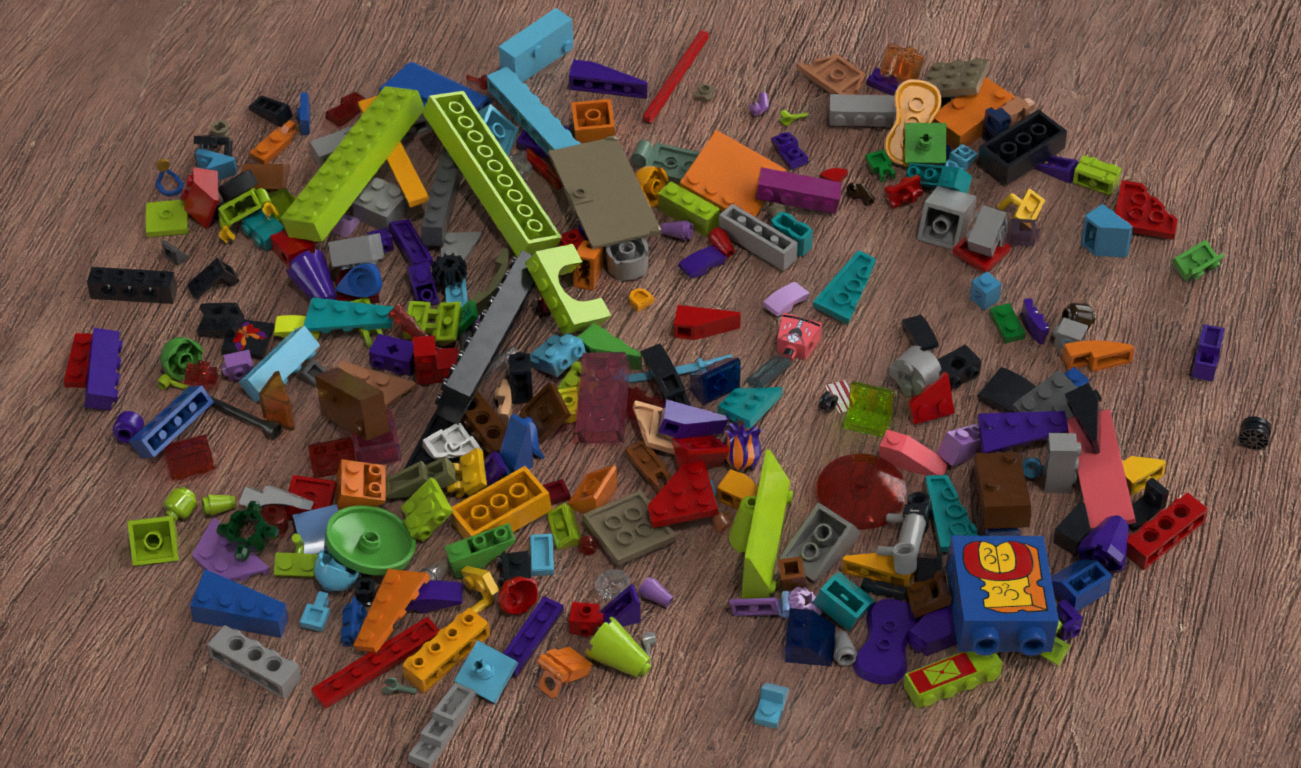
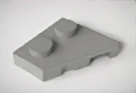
M481 232L447 233L444 245L441 246V257L444 256V253L451 255L454 252L455 256L461 255L463 260L467 262V258L474 252L476 243L482 240Z

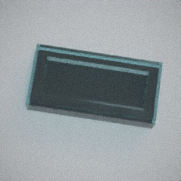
M774 356L749 376L746 381L749 386L764 388L791 366L792 363L789 358Z

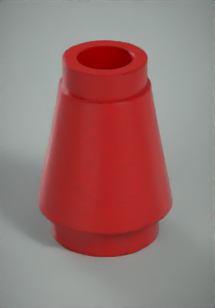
M721 227L713 229L707 236L709 243L717 248L726 258L733 256L735 249L726 230Z

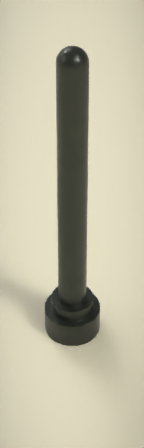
M210 396L214 401L211 406L263 429L266 436L277 439L281 434L283 427L281 423L275 420L264 421Z

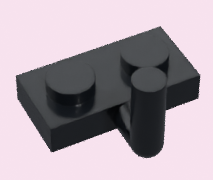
M216 135L194 136L193 144H200V148L212 149L218 148V145H224V155L232 157L233 140L230 137Z

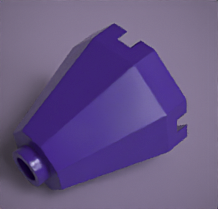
M1118 515L1106 517L1081 541L1078 547V552L1080 551L1079 558L1098 561L1110 574L1121 573L1126 565L1129 527L1126 520Z

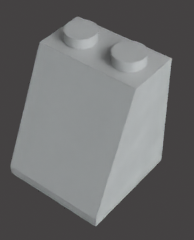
M937 186L924 203L917 240L953 249L963 239L974 213L977 196Z

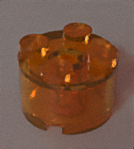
M889 43L880 72L889 78L890 75L895 76L896 81L899 82L911 79L918 80L925 56L917 53L915 47L906 46L902 48L897 44Z

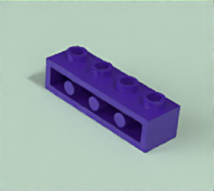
M101 328L93 329L90 341L84 407L110 411L112 402H117L118 390L115 389V386H118L120 373H116V369H120L121 357H118V353H121L123 341L119 340V331Z

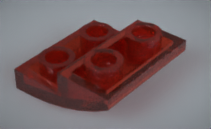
M206 434L169 443L164 448L172 480H182L198 473L206 474L210 470L215 469Z

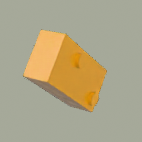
M523 466L451 507L453 513L450 516L455 529L466 539L507 523L510 524L512 532H515L550 512L552 506L549 492L530 470Z

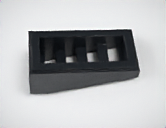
M262 95L248 107L250 111L279 127H282L293 116L288 104Z

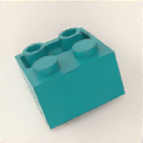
M838 572L820 589L813 603L849 632L876 600L841 572Z

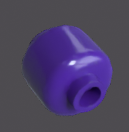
M133 411L120 413L113 425L114 436L121 442L130 443L129 440L144 428L143 418Z

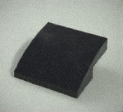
M1000 367L977 397L993 410L998 407L1004 413H1015L1011 409L1012 405L1036 386L1019 374Z

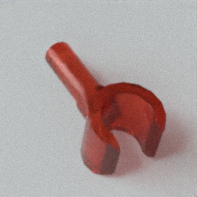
M470 75L466 76L467 80L480 84L482 90L488 89L487 75H483L481 78Z

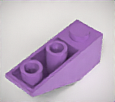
M978 423L947 432L937 454L950 465L955 466L967 462L975 456V453H979L982 447Z

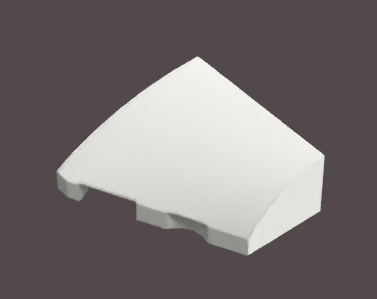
M461 423L459 425L454 424L444 431L441 429L423 439L422 447L433 459H440L444 456L447 458L462 457L476 447L481 449L473 436H469Z

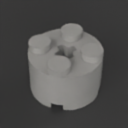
M644 238L606 246L607 269L614 276L615 280H631L646 275L649 264L648 243Z
M911 346L893 362L889 369L890 376L895 379L896 383L901 387V392L907 397L920 394L923 388L928 384L932 385L940 378L941 366L938 360L928 350L926 352L920 350V346Z

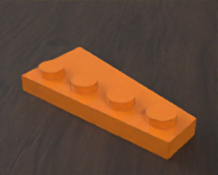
M395 569L387 570L353 645L356 650L378 652L394 630L392 627L394 623L405 615L407 605L411 600L415 601L420 594L418 591L423 583L427 584L431 579L428 573Z

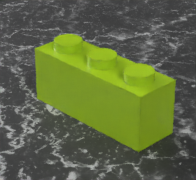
M671 181L658 193L659 211L677 221L688 220V222L693 223L694 230L705 237L713 229L719 227L720 208Z

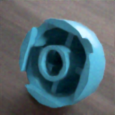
M324 550L319 552L314 565L315 578L325 591L331 593L348 590L355 584L360 575V572L354 571L340 563L330 552L329 554H324Z

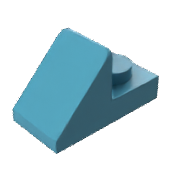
M765 683L761 687L760 701L754 716L755 724L777 729L789 688L771 683Z

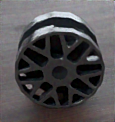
M1247 417L1241 422L1238 440L1248 449H1264L1269 444L1272 426L1262 417Z

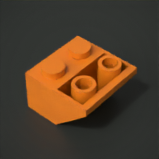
M341 460L336 475V504L338 511L351 506L364 505L376 507L384 504L386 501V465Z

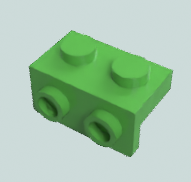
M1204 240L1171 261L1186 282L1191 278L1194 280L1200 278L1205 274L1204 270L1206 269L1212 271L1221 265L1219 261L1225 256L1223 253L1217 256L1207 240Z

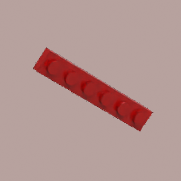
M427 616L385 642L377 653L369 652L311 688L313 696L324 709L330 707L418 652L423 644L431 641L440 630Z

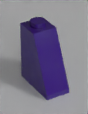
M951 604L926 614L910 630L909 644L914 650L929 656L957 645Z

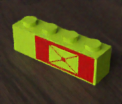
M963 651L906 673L904 688L916 709L930 706L943 698H951L961 691L972 690L979 684L996 680L1001 676L1002 661L997 653L983 656L974 652Z

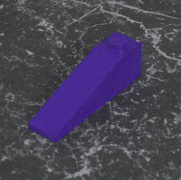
M573 59L569 73L570 90L642 99L648 98V82L592 61Z

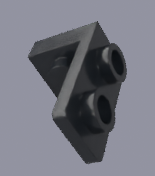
M216 258L192 279L187 286L193 297L199 299L219 280L224 283L227 281L233 286L240 280L233 267Z
M1153 477L1146 482L1144 496L1132 504L1136 523L1128 524V526L1133 530L1139 528L1166 507L1169 490Z

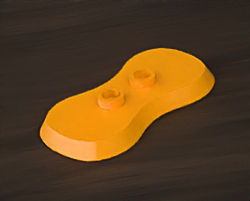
M916 79L906 80L898 86L895 92L896 119L892 129L886 136L884 147L890 160L899 165L909 167V164H905V123H932L941 107L940 91L933 84Z

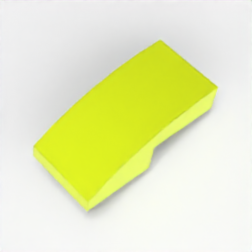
M277 316L274 335L286 338L294 329L304 326L306 316ZM311 331L316 340L319 337L320 331Z

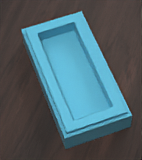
M553 534L530 535L531 576L554 575Z

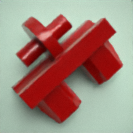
M920 176L905 177L901 179L899 184L895 186L889 185L884 188L885 196L889 199L892 209L907 202L913 204L917 202V197L923 195V190L920 186Z

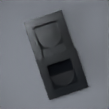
M922 314L902 319V327L910 335L913 346H920L922 351L939 347L934 332Z

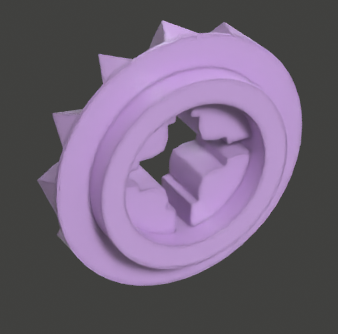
M797 586L790 592L788 597L790 606L801 617L816 619L822 613V610L813 603L816 598L813 591L809 592L806 587L801 589Z

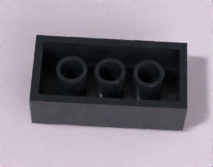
M1038 109L980 145L978 164L1002 183L1008 185L1035 168L1039 163L1049 159L1051 155L1054 156L1065 149L1067 130Z

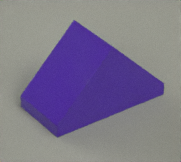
M630 584L600 610L604 614V623L610 624V617L615 618L622 627L641 623L640 601L634 585Z

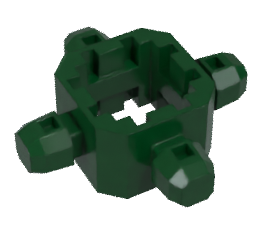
M250 501L245 511L237 510L230 516L229 523H221L217 526V534L227 538L235 547L234 557L239 562H245L250 552H259L265 548L267 540L276 539L279 535V529L274 525H268L261 516V504L258 501ZM248 523L255 525L254 530L256 534L252 533V536L248 537L247 540L244 537H240V529H244V526H248Z

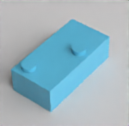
M555 8L498 46L500 69L507 66L512 72L517 74L519 80L523 83L559 57L574 48L572 19Z

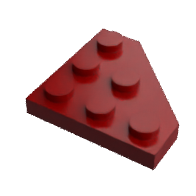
M1122 180L1115 214L1133 227L1132 233L1174 240L1178 219L1173 214L1170 215L1165 210V206L1155 196L1152 197L1147 192V188L1143 183Z
M704 461L682 465L648 504L647 508L652 528L719 515Z

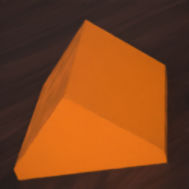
M611 465L587 473L567 505L574 511L582 514L606 505L617 489V468Z

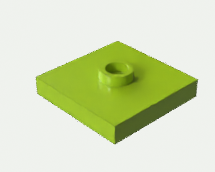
M171 200L146 203L147 237L188 234V213L184 210V201Z

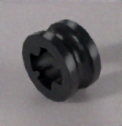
M826 391L820 398L818 407L820 409L825 408L827 413L832 412L837 405L838 396H832L830 391Z

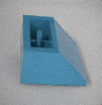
M1101 204L1085 215L1081 245L1095 256L1125 258L1129 253L1133 227L1115 214L1113 210Z

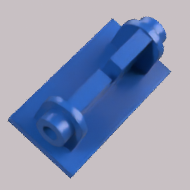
M352 597V603H347L343 608L342 624L344 627L341 630L340 640L347 647L355 643L367 616L365 606L361 605L355 597Z

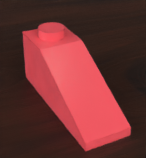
M886 430L880 444L879 463L924 476L945 475L949 465L938 454L905 434Z

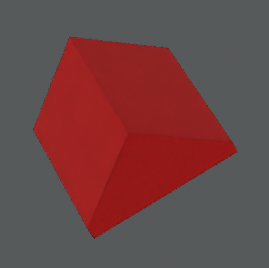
M714 435L680 439L672 438L678 468L684 464L704 461L706 468L721 467L730 451V448Z

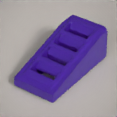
M1051 155L1046 160L1047 164H1044V162L1039 163L1033 168L1061 181L1072 183L1078 160Z

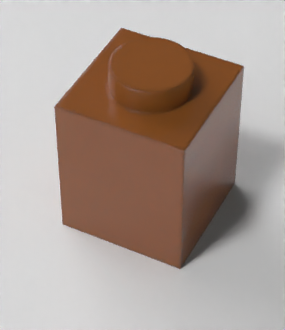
M802 556L779 559L784 591H792L797 586L801 589L807 588Z

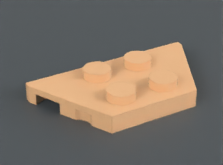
M635 401L632 408L646 447L675 454L672 445V438L675 437L658 433L659 417L662 408Z

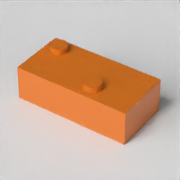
M985 77L978 94L957 96L939 109L932 123H946L947 146L953 150L961 144L968 147L982 137L983 125H985V110L991 107L997 110L1005 106L1015 96Z

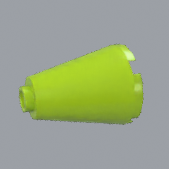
M747 496L742 499L729 530L730 544L741 554L742 552L746 553L757 496Z
M610 617L611 623L605 622L590 641V644L593 645L591 651L586 649L585 655L636 678L641 675L645 677L652 667L650 664L651 658L615 618Z

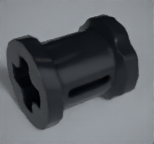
M362 577L355 583V591L358 593L356 597L361 605L371 607L376 596L374 591L375 582L371 578Z

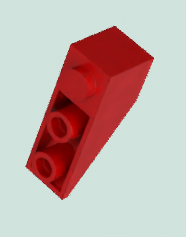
M677 305L673 324L674 338L698 340L740 329L741 312Z

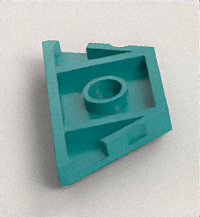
M783 387L734 389L718 405V414L728 416L734 422H738L740 419L745 422V427L751 428L783 396Z

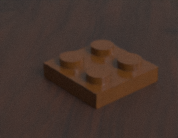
M552 382L545 385L520 410L524 418H532L537 427L538 441L541 444L571 416L560 392Z

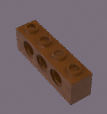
M477 391L460 423L465 430L469 429L471 431V436L481 446L484 455L488 458L493 451L500 452L507 426L479 391Z

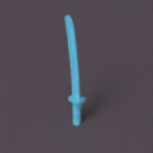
M732 354L706 361H702V358H697L696 363L678 366L675 369L678 375L700 371L702 375L705 374V369L732 363L733 357ZM649 372L614 376V382L624 384L653 380Z

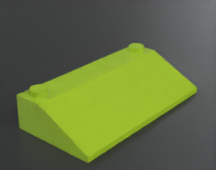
M767 449L746 548L742 599L770 598V594H775L777 581L773 580L785 513L787 504H792L793 491H790V480L771 450Z

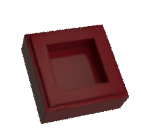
M563 479L542 485L549 492L551 506L569 501L571 498Z

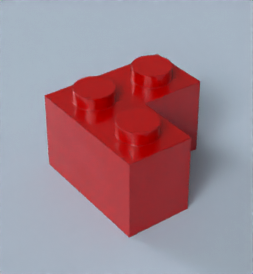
M434 335L413 337L417 385L443 383L445 377L450 378L448 373L453 363L458 364L456 362L458 348L436 349Z

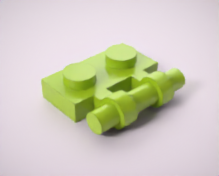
M410 301L403 331L404 338L413 339V337L426 336V333H431L436 339L440 304L437 306V309H431V302ZM429 319H434V323H428Z

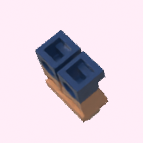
M1015 96L1005 106L994 110L992 107L985 110V125H983L982 139L987 142L1029 116V112L1035 109V102L1029 97L1022 100Z

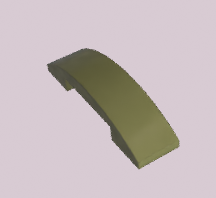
M504 247L495 260L496 275L484 293L476 291L471 298L472 301L476 302L478 315H481L484 309H489L487 304L491 296L496 297L494 292L499 282L504 283L502 281L503 275L507 269L510 270L508 248Z

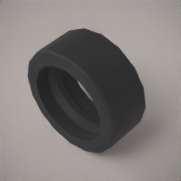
M251 169L220 185L218 191L224 202H227L257 185L258 181Z

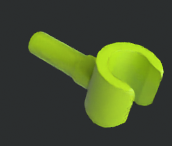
M782 110L780 115L783 117L779 118V120L788 126L793 120L807 118L808 114L791 115L787 110Z
M167 373L161 375L157 380L159 382L157 386L162 390H166L169 386L184 390L189 387V385L174 381Z

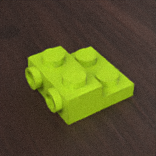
M429 478L401 506L406 517L403 522L411 537L423 542L453 513L438 482L433 478Z

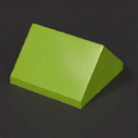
M173 515L127 521L133 566L179 560L178 533Z

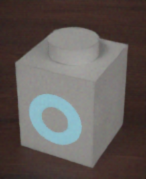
M1063 318L1061 324L1056 325L1053 331V337H1055L1054 346L1063 349L1066 343L1085 341L1088 325Z

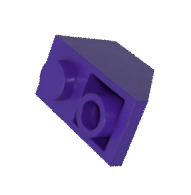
M425 261L406 266L408 280L415 300L431 302V305L439 303L429 262Z

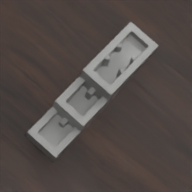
M458 683L451 687L432 711V719L420 733V741L409 753L408 762L422 768H431L469 709L476 695L475 690Z

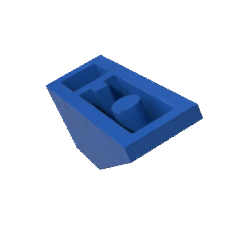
M514 413L510 416L499 452L507 468L502 475L504 477L523 466H526L529 470L533 467L530 424Z

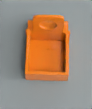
M570 646L559 650L556 648L548 650L546 654H542L537 660V664L544 670L539 682V688L551 698H556L563 682L568 684L588 676L593 664ZM548 677L553 678L555 681L554 690H549L545 682Z

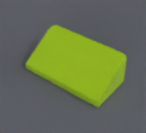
M460 301L440 303L435 339L440 347H444L457 340L461 309Z
M563 503L546 513L558 550L583 544L574 510L570 506Z

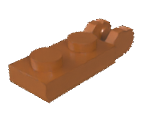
M644 440L625 448L627 457L646 481L650 482L653 490L658 494L663 487L657 478L662 476L666 484L672 477L667 471V467L651 448L646 447Z

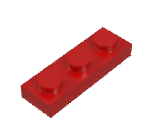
M75 333L64 377L65 388H86L92 334Z

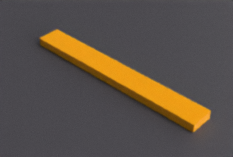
M377 96L358 102L362 114ZM399 142L386 161L409 207L428 202V194L401 142Z

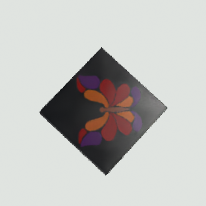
M244 319L236 336L225 337L221 353L226 355L249 350L252 359L262 360L274 331V323Z

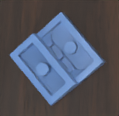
M337 504L292 515L296 532L304 540V554H319L321 550H324V553L330 552L325 543V531L330 518L338 512Z

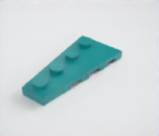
M858 250L813 301V308L849 325L874 270L876 258Z
M948 475L925 476L924 483L930 498L931 516L939 553L949 552L952 535L978 536L977 529L974 523H971L969 520L968 512L965 506L961 505L959 495Z

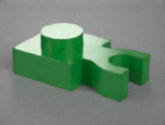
M884 149L865 154L867 165L873 174L879 173L881 183L885 182V175L895 179L896 173L892 168V162Z

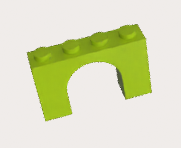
M573 244L536 251L525 262L563 335L586 330L593 323L600 327L611 317L602 298L577 301L568 296L562 289L558 275L572 273L582 263Z

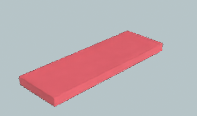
M1110 409L1101 411L1100 453L1098 454L1094 452L1074 417L1068 418L1069 433H1076L1077 443H1081V456H1077L1079 458V469L1077 471L1091 531L1106 517L1114 515L1124 518L1127 524L1136 523Z

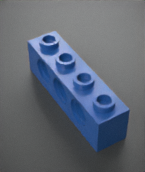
M202 385L189 386L130 439L129 442L141 458L155 457L214 401Z

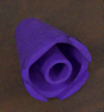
M316 249V253L311 254L309 251H306L290 261L289 270L286 268L288 277L310 299H337L326 257L322 251Z

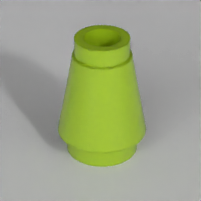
M207 494V497H202L201 499L204 515H210V517L236 508L234 495Z

